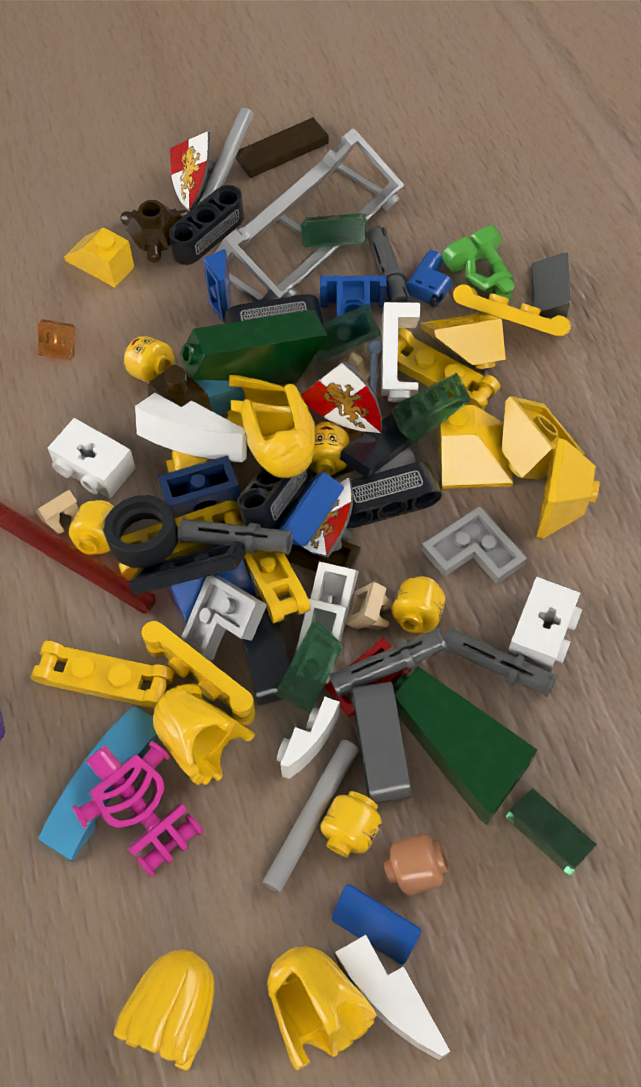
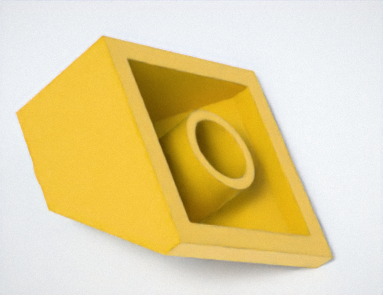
M481 312L420 323L421 330L464 361L475 365L476 369L495 367V361L506 360L502 318Z
M510 396L505 401L502 453L509 460V469L517 477L536 480L546 477L558 438L566 439L581 454H585L544 403Z
M475 405L438 407L436 440L441 489L511 487L513 485L512 471L508 467L509 460L502 453L504 422Z
M558 438L549 467L537 538L544 539L585 515L589 502L595 503L597 500L600 481L594 480L596 466L566 439Z

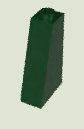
M305 310L194 328L186 343L182 346L180 355L191 380L229 381V375H240L266 382L297 383L328 335L315 310Z
M417 666L410 676L403 674L393 687L398 717L477 817L488 825L532 763L538 749Z

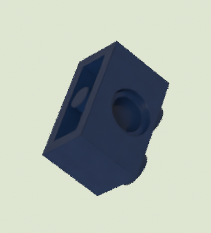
M228 456L158 476L164 502L170 506L174 518L225 501L234 500L237 502L240 496L239 484Z

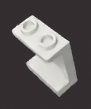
M384 302L382 312L381 396H388V402H408L410 396H415L418 391V382H399L397 380L398 328L417 327L420 318V303Z

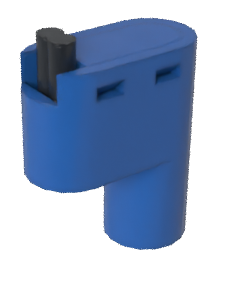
M429 250L405 284L410 296L433 307L439 305L452 286L451 279L447 275L438 272L443 264L440 253Z

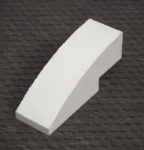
M154 393L135 406L137 435L155 444L178 452L209 459H217L228 456L230 461L243 462L247 459L245 429L193 401L180 407Z
M319 562L311 598H308L310 611L304 615L291 671L293 675L329 683V674L332 673L359 571Z
M366 935L335 952V960L343 973L361 991L375 1010L377 1016L388 1027L418 1049L438 1060L450 1052L404 966L388 975Z

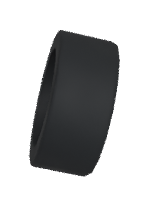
M151 495L133 496L113 507L105 518L103 531L113 556L123 565L132 568L154 566L169 557L178 544V528L171 508L160 498ZM143 519H154L163 524L159 533L149 541L141 544H127L121 541V536L126 528L135 522Z

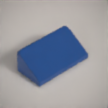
M224 249L205 257L203 264L209 303L221 321L226 323L225 312L231 307V287L227 254Z
M320 472L314 476L278 530H291L293 533L292 544L306 546L342 493L343 485L325 472Z
M346 884L332 915L334 923L358 938L366 935L372 947L402 965L407 962L422 933L420 927L351 884Z

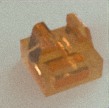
M45 319L37 323L38 355L71 360L75 356L76 327H74V324Z

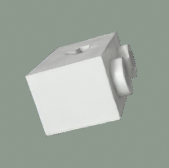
M76 418L72 419L48 447L53 461L52 466L60 475L65 478L72 476L80 481L82 486L93 494H98L99 492L109 499L113 497L136 469L129 448Z
M536 577L507 653L516 657L518 654L526 657L525 661L551 672L555 661L563 663L571 642L564 639L567 628L575 630L582 612L581 608L576 607L580 593ZM543 624L551 625L550 629L542 627Z

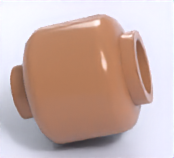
M421 833L392 843L390 859L384 861L386 875L392 886L398 884L406 895L418 894L441 886L444 883V874L450 872L448 859L440 839L434 841L427 833Z

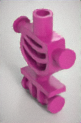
M151 741L149 743L151 749L142 759L138 755H133L121 764L110 749L104 745L86 760L101 779L97 785L89 790L92 800L79 808L77 805H74L72 809L83 829L88 827L87 822L99 815L108 825L117 828L141 822V825H144L147 831L126 849L131 855L135 856L149 843L154 847L145 857L141 858L138 856L136 858L139 865L152 878L155 876L153 871L164 861L167 864L173 861L169 854L170 851L176 846L181 851H184L188 848L187 841L195 834L201 836L204 832L190 814L185 816L186 821L176 830L171 824L187 811L183 804H177L161 819H158V816L153 812L158 806L165 790L162 777L154 770L163 759L168 760L170 758V755L163 748ZM131 769L127 777H125L124 774ZM140 770H142L144 773L141 782L135 790L132 783L136 780ZM152 780L154 791L150 801L146 803L142 796ZM113 786L112 790L104 792L108 787ZM117 795L123 799V801L110 806H105L103 800ZM126 808L131 809V812L134 813L132 817L117 820L109 814ZM165 830L171 839L162 845L157 836Z

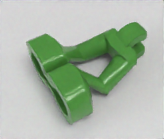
M494 225L480 229L473 233L471 238L466 236L445 248L442 259L451 272L456 273L465 269L466 282L485 291L487 294L493 293L508 298L509 301L511 300L512 295L510 292L515 287L512 281L513 275L496 252L502 243V235ZM487 259L494 274L488 278L476 273L475 261Z

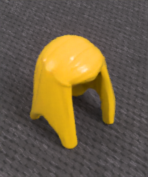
M229 375V386L241 387L245 392L244 400L252 402L263 436L275 434L277 431L291 430L295 426L284 387L240 375ZM231 400V410L227 412V420L244 428L241 415L243 401Z
M294 384L284 386L295 425L291 430L277 431L275 434L263 436L252 402L244 400L241 408L242 421L247 437L246 442L252 454L267 472L279 478H290L300 475L309 467L314 455L315 422Z
M195 684L178 685L167 690L161 696L154 710L153 726L158 738L182 770L197 785L201 783L208 785L212 778L219 781L223 777L220 765L221 756L230 740L242 738L245 741H251L255 736L254 732L225 711L202 699V691Z
M296 946L286 951L272 964L267 979L268 995L272 1000L288 1056L297 1071L310 1063L303 1049L305 1043L311 1044L334 1057L338 1055L339 1051H344L354 1043L353 1040L362 1037L368 1031V1028L373 1025V1019H375L377 1014L361 991L352 984L339 966L322 951L309 946Z
M185 949L173 950L159 957L142 976L123 1006L115 1026L114 1036L120 1040H126V1044L133 1048L140 1046L142 1049L154 1054L159 1052L161 1058L175 1061V1067L184 1071L189 1070L206 1035L213 1004L215 983L214 975L208 963L195 952Z

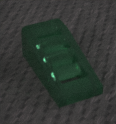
M455 373L394 406L391 411L400 432L417 443L468 403L471 398L461 377ZM452 391L454 396L449 399L447 394Z

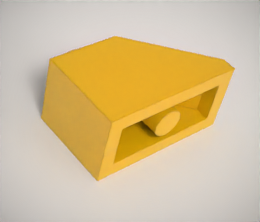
M104 227L84 236L64 256L66 262L114 288L135 267L129 241Z

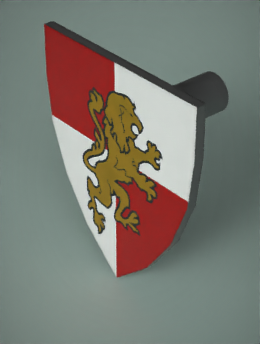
M209 131L170 148L171 176L175 192L181 203L189 211L194 208L200 194H203L207 185V173L211 174L216 162L209 161Z
M344 361L340 362L300 394L305 404L325 419L358 431L382 432V414L378 401L369 385L359 376L357 368L353 364H346Z
M350 478L340 482L344 487L342 493L306 546H302L312 554L329 557L332 551L341 549V540L347 542L350 539L351 531L347 528L353 507V490Z

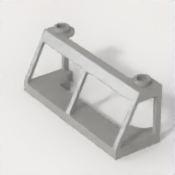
M354 128L341 138L342 142L338 147L327 152L325 157L249 224L245 227H240L238 230H233L223 239L216 252L226 250L228 264L237 257L268 290L266 295L263 296L229 273L230 283L257 302L294 296L297 293L294 288L381 208L387 212L400 199L396 194L404 186V183ZM355 145L364 152L389 180L384 189H381L342 164ZM335 170H338L377 194V196L329 240L324 241L286 217L285 214ZM280 221L319 246V249L276 286L243 250L274 223Z

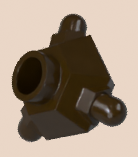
M147 200L139 206L138 211L123 212L120 216V221L123 225L127 226L126 231L140 249L147 251L148 260L156 263L161 259V251L167 250L171 245L170 228L189 211L186 209L177 211L176 208L170 210L157 200Z

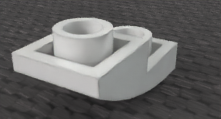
M324 697L320 709L314 707L309 716L306 730L311 732L295 727L291 739H283L277 754V761L281 762L282 777L290 779L296 775L321 750L340 716L339 701Z

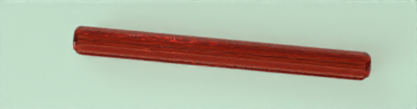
M0 502L1 528L141 613H149L155 605L156 599L153 593L148 591L133 595L128 584L130 582L128 578L88 554L81 552L78 548Z

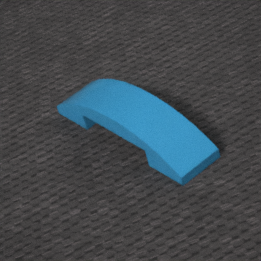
M133 706L109 729L63 791L38 837L39 841L71 862L74 861L97 828L94 822L99 817L97 816L87 822L88 827L83 829L72 809L74 805H77L79 808L91 801L92 798L89 795V790L101 781L86 760L104 745L110 749L121 764L133 755L143 758L151 749L149 743L151 741L157 743L159 740L153 726V716ZM131 769L124 774L125 777H127ZM113 786L108 787L104 792L112 790ZM111 798L103 800L105 806L108 804Z

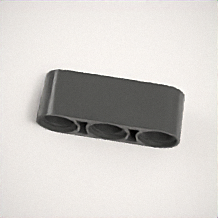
M392 682L352 687L353 709L368 798L375 803L411 798L410 781Z

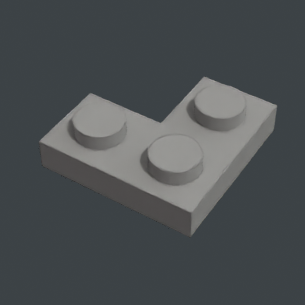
M480 506L424 542L421 549L443 577L474 558L496 585L525 566L527 561L526 556Z
M219 575L207 576L180 639L206 659L213 660L226 629L241 639L252 641L267 604Z

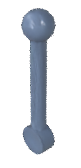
M372 340L368 342L367 350L371 354L370 388L376 397L378 353L382 350V344L379 340Z

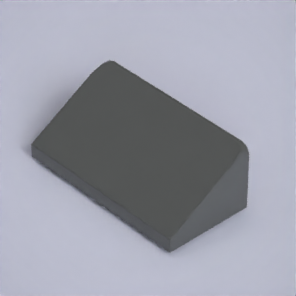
M561 253L532 263L533 307L541 309L539 316L553 318L559 315L567 318L570 307L568 253Z

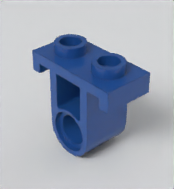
M320 276V308H327V303H337V335L342 341L349 344H357L368 337L370 330V302H379V308H383L384 302H386V276Z

